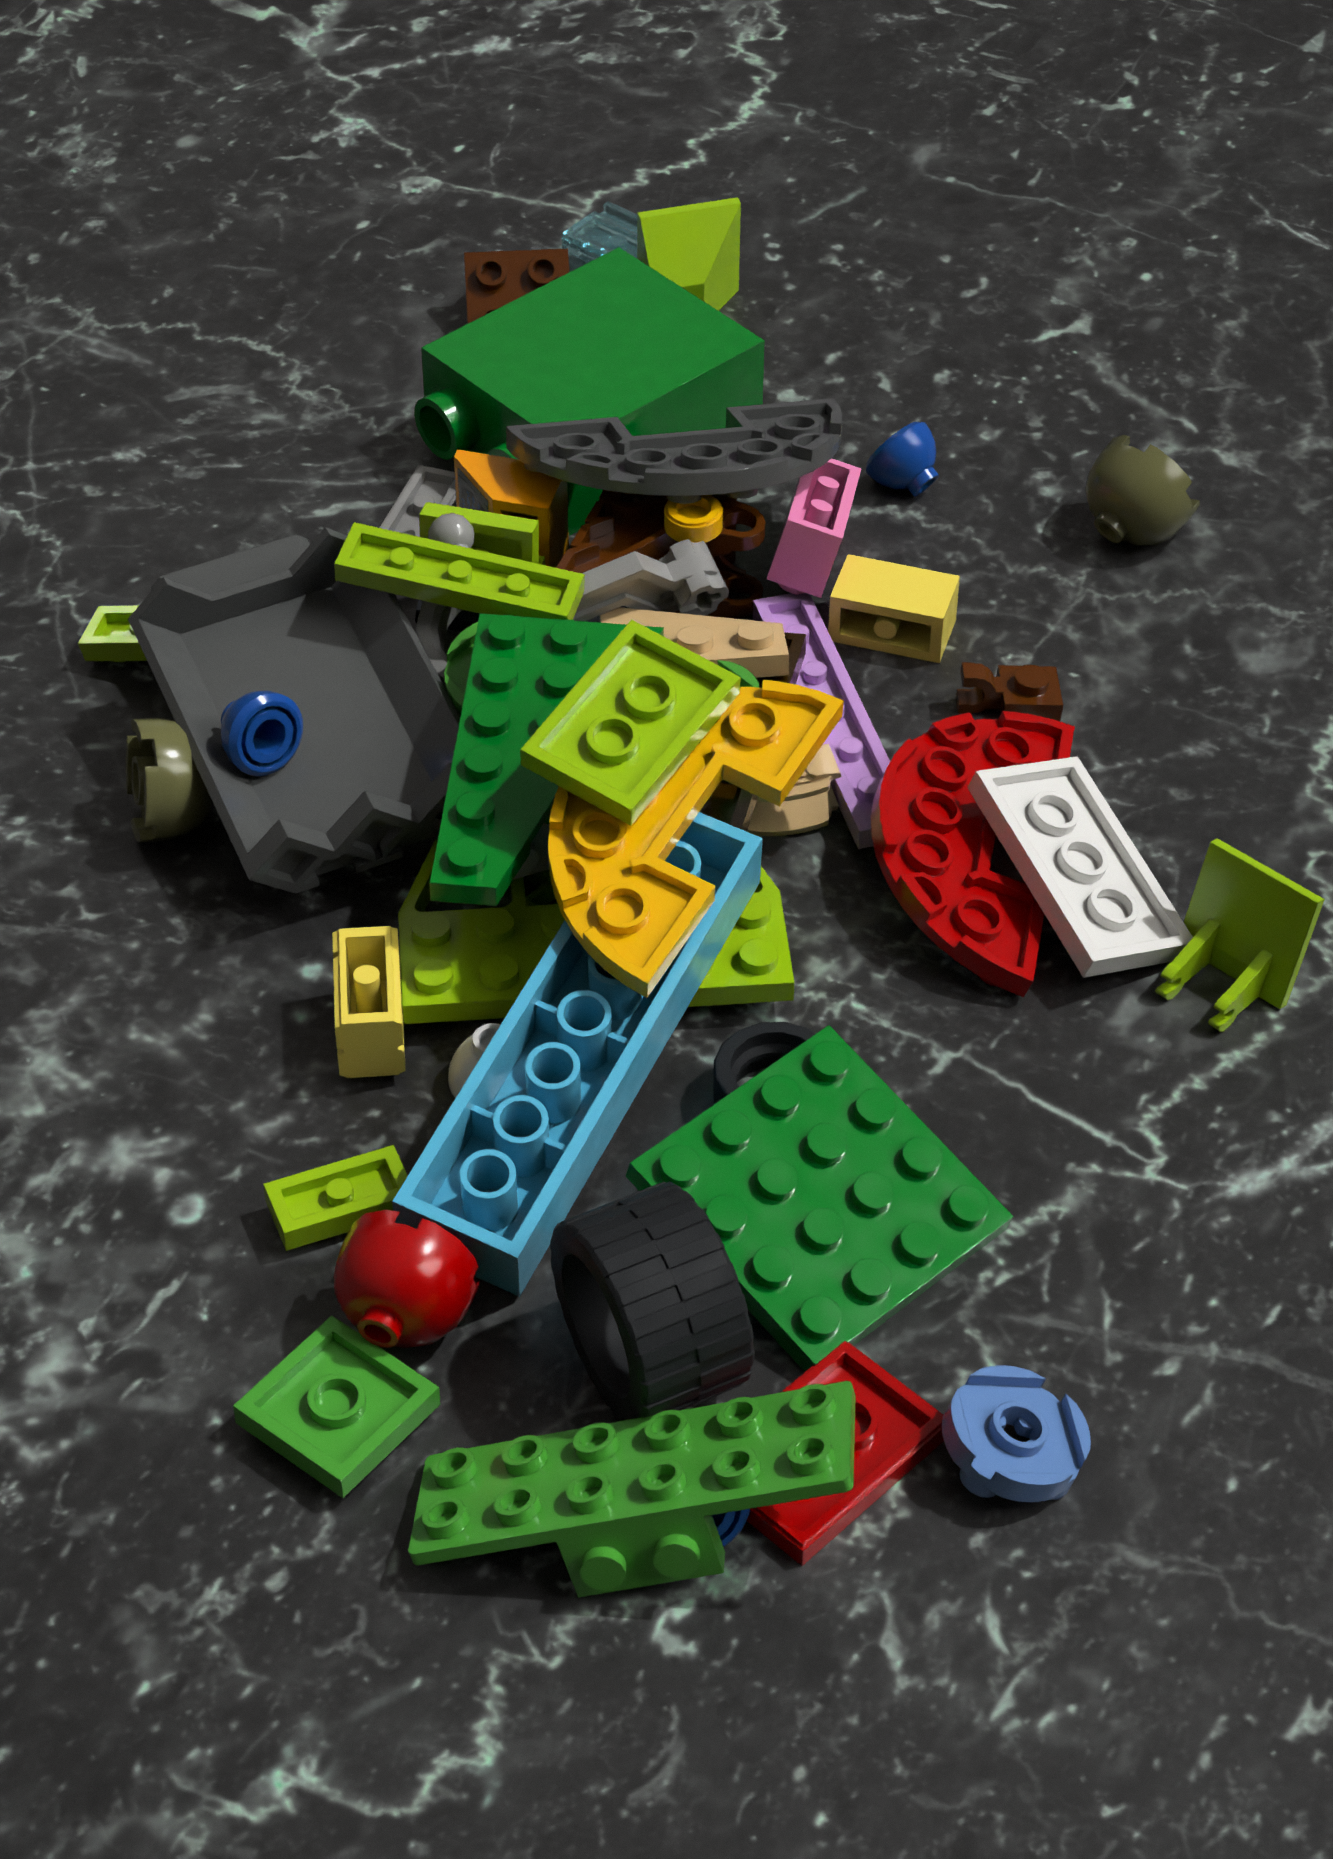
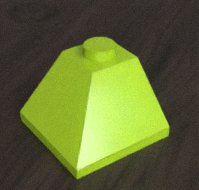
M739 198L637 212V259L719 311L739 291L741 202Z

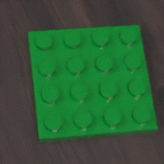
M830 1025L630 1162L625 1176L638 1191L662 1182H671L680 1186L682 1190L688 1192L695 1199L697 1205L704 1210L710 1219V1223L725 1246L726 1253L737 1274L748 1311L804 1372L811 1366L819 1363L842 1342L846 1341L853 1346L1007 1230L1014 1217Z

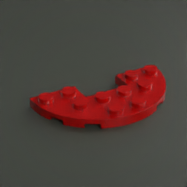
M1002 711L998 719L974 720L970 712L950 716L932 723L928 732L913 740H906L894 754L877 786L872 803L871 835L875 855L892 893L904 911L928 938L959 964L978 975L985 983L1024 997L1034 981L1044 913L1025 883L990 871L996 834L967 787L975 772L979 770L1070 758L1075 726L1046 717L1011 711Z

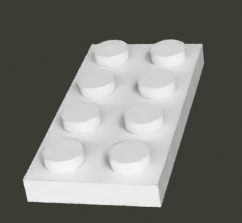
M1078 756L975 772L967 787L1083 978L1172 962L1193 938Z

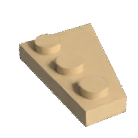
M622 607L599 615L600 623L627 625L632 619L643 626L664 627V637L717 665V660L730 661L741 665L756 678L789 675V653L782 623Z

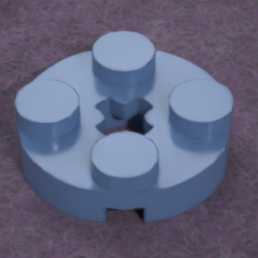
M996 1365L981 1368L971 1374L966 1384L955 1392L942 1419L943 1439L951 1458L961 1468L960 1479L962 1484L973 1494L985 1498L998 1495L1002 1498L1018 1502H1041L1064 1497L1076 1479L1091 1446L1089 1427L1078 1405L1066 1393L1060 1402L1052 1393L1041 1388L1046 1378L1024 1368ZM1006 1424L1013 1425L1018 1435L1027 1437L1030 1440L1021 1442L1010 1437L1004 1431Z

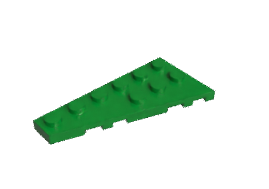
M479 614L431 873V901L497 906L529 856L530 844L543 823L549 824L552 805L559 787L521 766L520 749L625 628V624ZM645 626L664 636V627Z

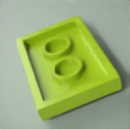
M631 619L520 749L521 766L632 826L740 694L741 677Z

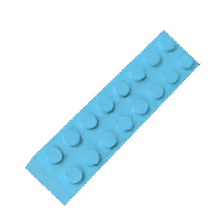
M700 812L695 817L665 861L715 885V901L648 998L628 988L605 971L582 947L571 932L566 921L563 922L393 1199V1211L400 1212L395 1223L406 1224L417 1229L421 1218L438 1224L460 1239L474 1255L479 1267L475 1277L518 1297L521 1296L550 1245L557 1223L565 1220L759 885L763 838Z

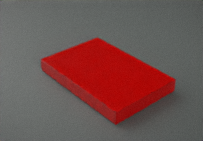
M846 1341L842 1342L815 1366H811L782 1392L798 1390L811 1384L826 1385L843 1381H850L856 1395L854 1486L852 1490L844 1493L751 1508L747 1518L748 1523L801 1566L807 1563L944 1442L942 1434L944 1414Z

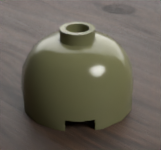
M1130 436L1114 437L1099 454L1087 476L1085 492L1089 510L1095 518V528L1103 537L1114 543L1123 541L1135 546H1152L1171 539L1187 524L1200 506V501L1190 499L1186 492L1187 488L1192 484L1191 479L1173 459L1157 447L1150 444L1142 452L1133 446H1129Z
M160 718L132 719V731L136 735L127 736L125 767L127 794H133L135 804L140 805L142 818H132L130 820L135 839L139 842H157L183 838L202 825L211 812L213 802L191 756L187 735L175 720Z

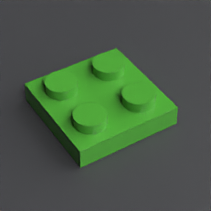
M331 1315L233 1405L236 1424L334 1493L344 1498L441 1404L440 1390L437 1385L379 1346L368 1342L361 1334Z

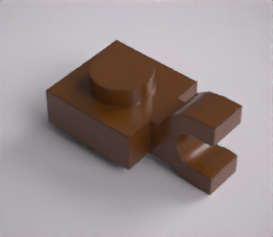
M962 662L960 669L962 686L976 688L957 689L955 698L958 713L1000 710V715L1002 711L1033 714L1057 721L1061 720L1064 705L1055 666L998 665L996 677H993L991 670L983 664Z

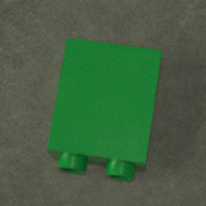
M618 247L421 347L424 397L415 404V422L427 447L436 456L445 460L453 458L457 449L517 459L506 448V426L618 417L632 436L726 428V407L763 404L765 340ZM567 482L569 536L578 532L581 526L585 524V519L596 501H599L602 489Z

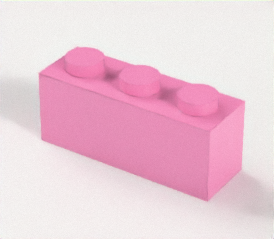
M830 459L820 468L799 477L787 510L767 580L778 583L783 590L791 594L807 593L819 598L822 597L844 536L861 468Z

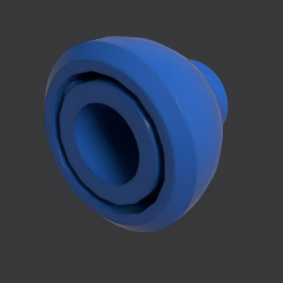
M925 422L910 423L888 438L868 459L866 473L882 486L891 489H908L913 496H917L928 489L939 478V474L934 469L937 454L936 444Z
M273 691L250 692L229 703L222 712L221 742L229 760L248 775L265 776L280 770L292 759L301 743L303 735L302 714L296 703L285 695Z

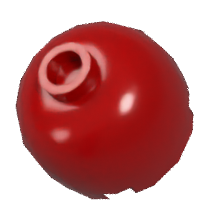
M381 1210L365 1213L352 1224L342 1243L333 1277L334 1290L341 1310L358 1329L361 1336L374 1345L386 1348L393 1346L410 1348L433 1344L455 1329L468 1312L480 1281L477 1283L474 1281V1276L479 1268L476 1258L460 1239L434 1222L421 1218L416 1229L406 1224L395 1223L400 1213L398 1211Z

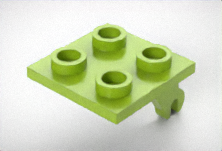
M1214 839L1209 844L1184 919V924L1193 938L1162 971L1161 977L1167 981L1158 986L1155 992L1163 998L1171 1000L1180 992L1188 980L1205 966L1211 964L1236 979L1214 1005V1008L1220 1012L1208 1021V1024L1220 1032L1225 1031L1234 1022L1237 1015L1258 997L1278 1009H1282L1288 1003L1325 899L1220 839Z

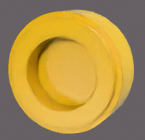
M702 495L701 500L695 503L680 504L668 500L665 504L664 529L668 536L678 542L689 539L694 543L701 541L706 543L718 537L722 531L723 507L720 501L712 495Z

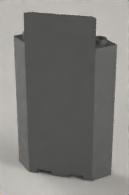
M327 527L321 531L311 544L307 538L295 534L162 575L151 586L152 591L128 618L175 722L187 735L191 756L248 879L292 893H299L319 886L318 875L351 864L356 873L403 858L402 847L434 836L438 841L460 722L458 711L396 595L335 581L334 563L347 535ZM254 691H273L289 697L296 703L303 718V735L297 752L283 768L265 776H252L242 772L229 760L221 742V715L223 710L232 701Z

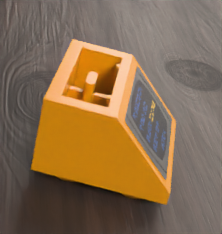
M457 449L454 455L456 507L539 520V556H545L546 566L556 568L567 549H569L568 483L544 473L529 471L524 468V463L518 459Z

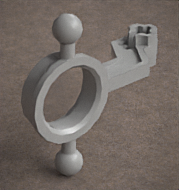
M455 513L443 514L432 522L428 531V539L471 548L474 544V529L470 522L462 515ZM687 539L670 546L669 552L659 561L634 551L582 573L585 574V590L573 620L587 621L621 606L632 609L673 613L680 610L683 614L705 616L717 610L718 604L728 597L729 590L704 541L694 543ZM423 601L416 624L417 637L440 680L445 683L444 670L448 661L444 650V640L448 626L462 609Z

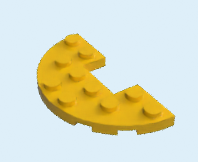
M763 680L762 688L740 687V694L632 826L560 786L558 787L550 813L548 839L549 873L553 892L562 916L571 932L586 952L605 971L628 988L648 998L715 901V885L666 862V858L722 779L780 807L841 719L844 700L818 690L773 680Z

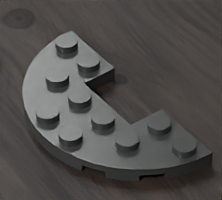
M834 398L726 407V428L632 436L618 417L506 426V448L514 457L524 463V468L529 471L544 473L548 476L586 487L630 494L666 496L669 501L680 504L695 503L701 500L702 495L724 494L731 498L742 499L757 495L759 488L781 484L811 473L832 459L841 444L842 412Z

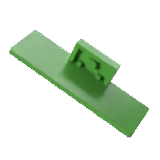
M843 1381L826 1385L811 1384L798 1390L753 1398L738 1397L725 1403L680 1411L666 1410L646 1418L640 1417L612 1423H593L573 1430L539 1436L525 1435L511 1441L472 1448H452L443 1453L430 1455L425 1460L408 1549L409 1555L414 1565H424L557 1542L578 1598L724 1573L725 1550L712 1515L844 1493L852 1490L854 1486L856 1395L850 1381Z

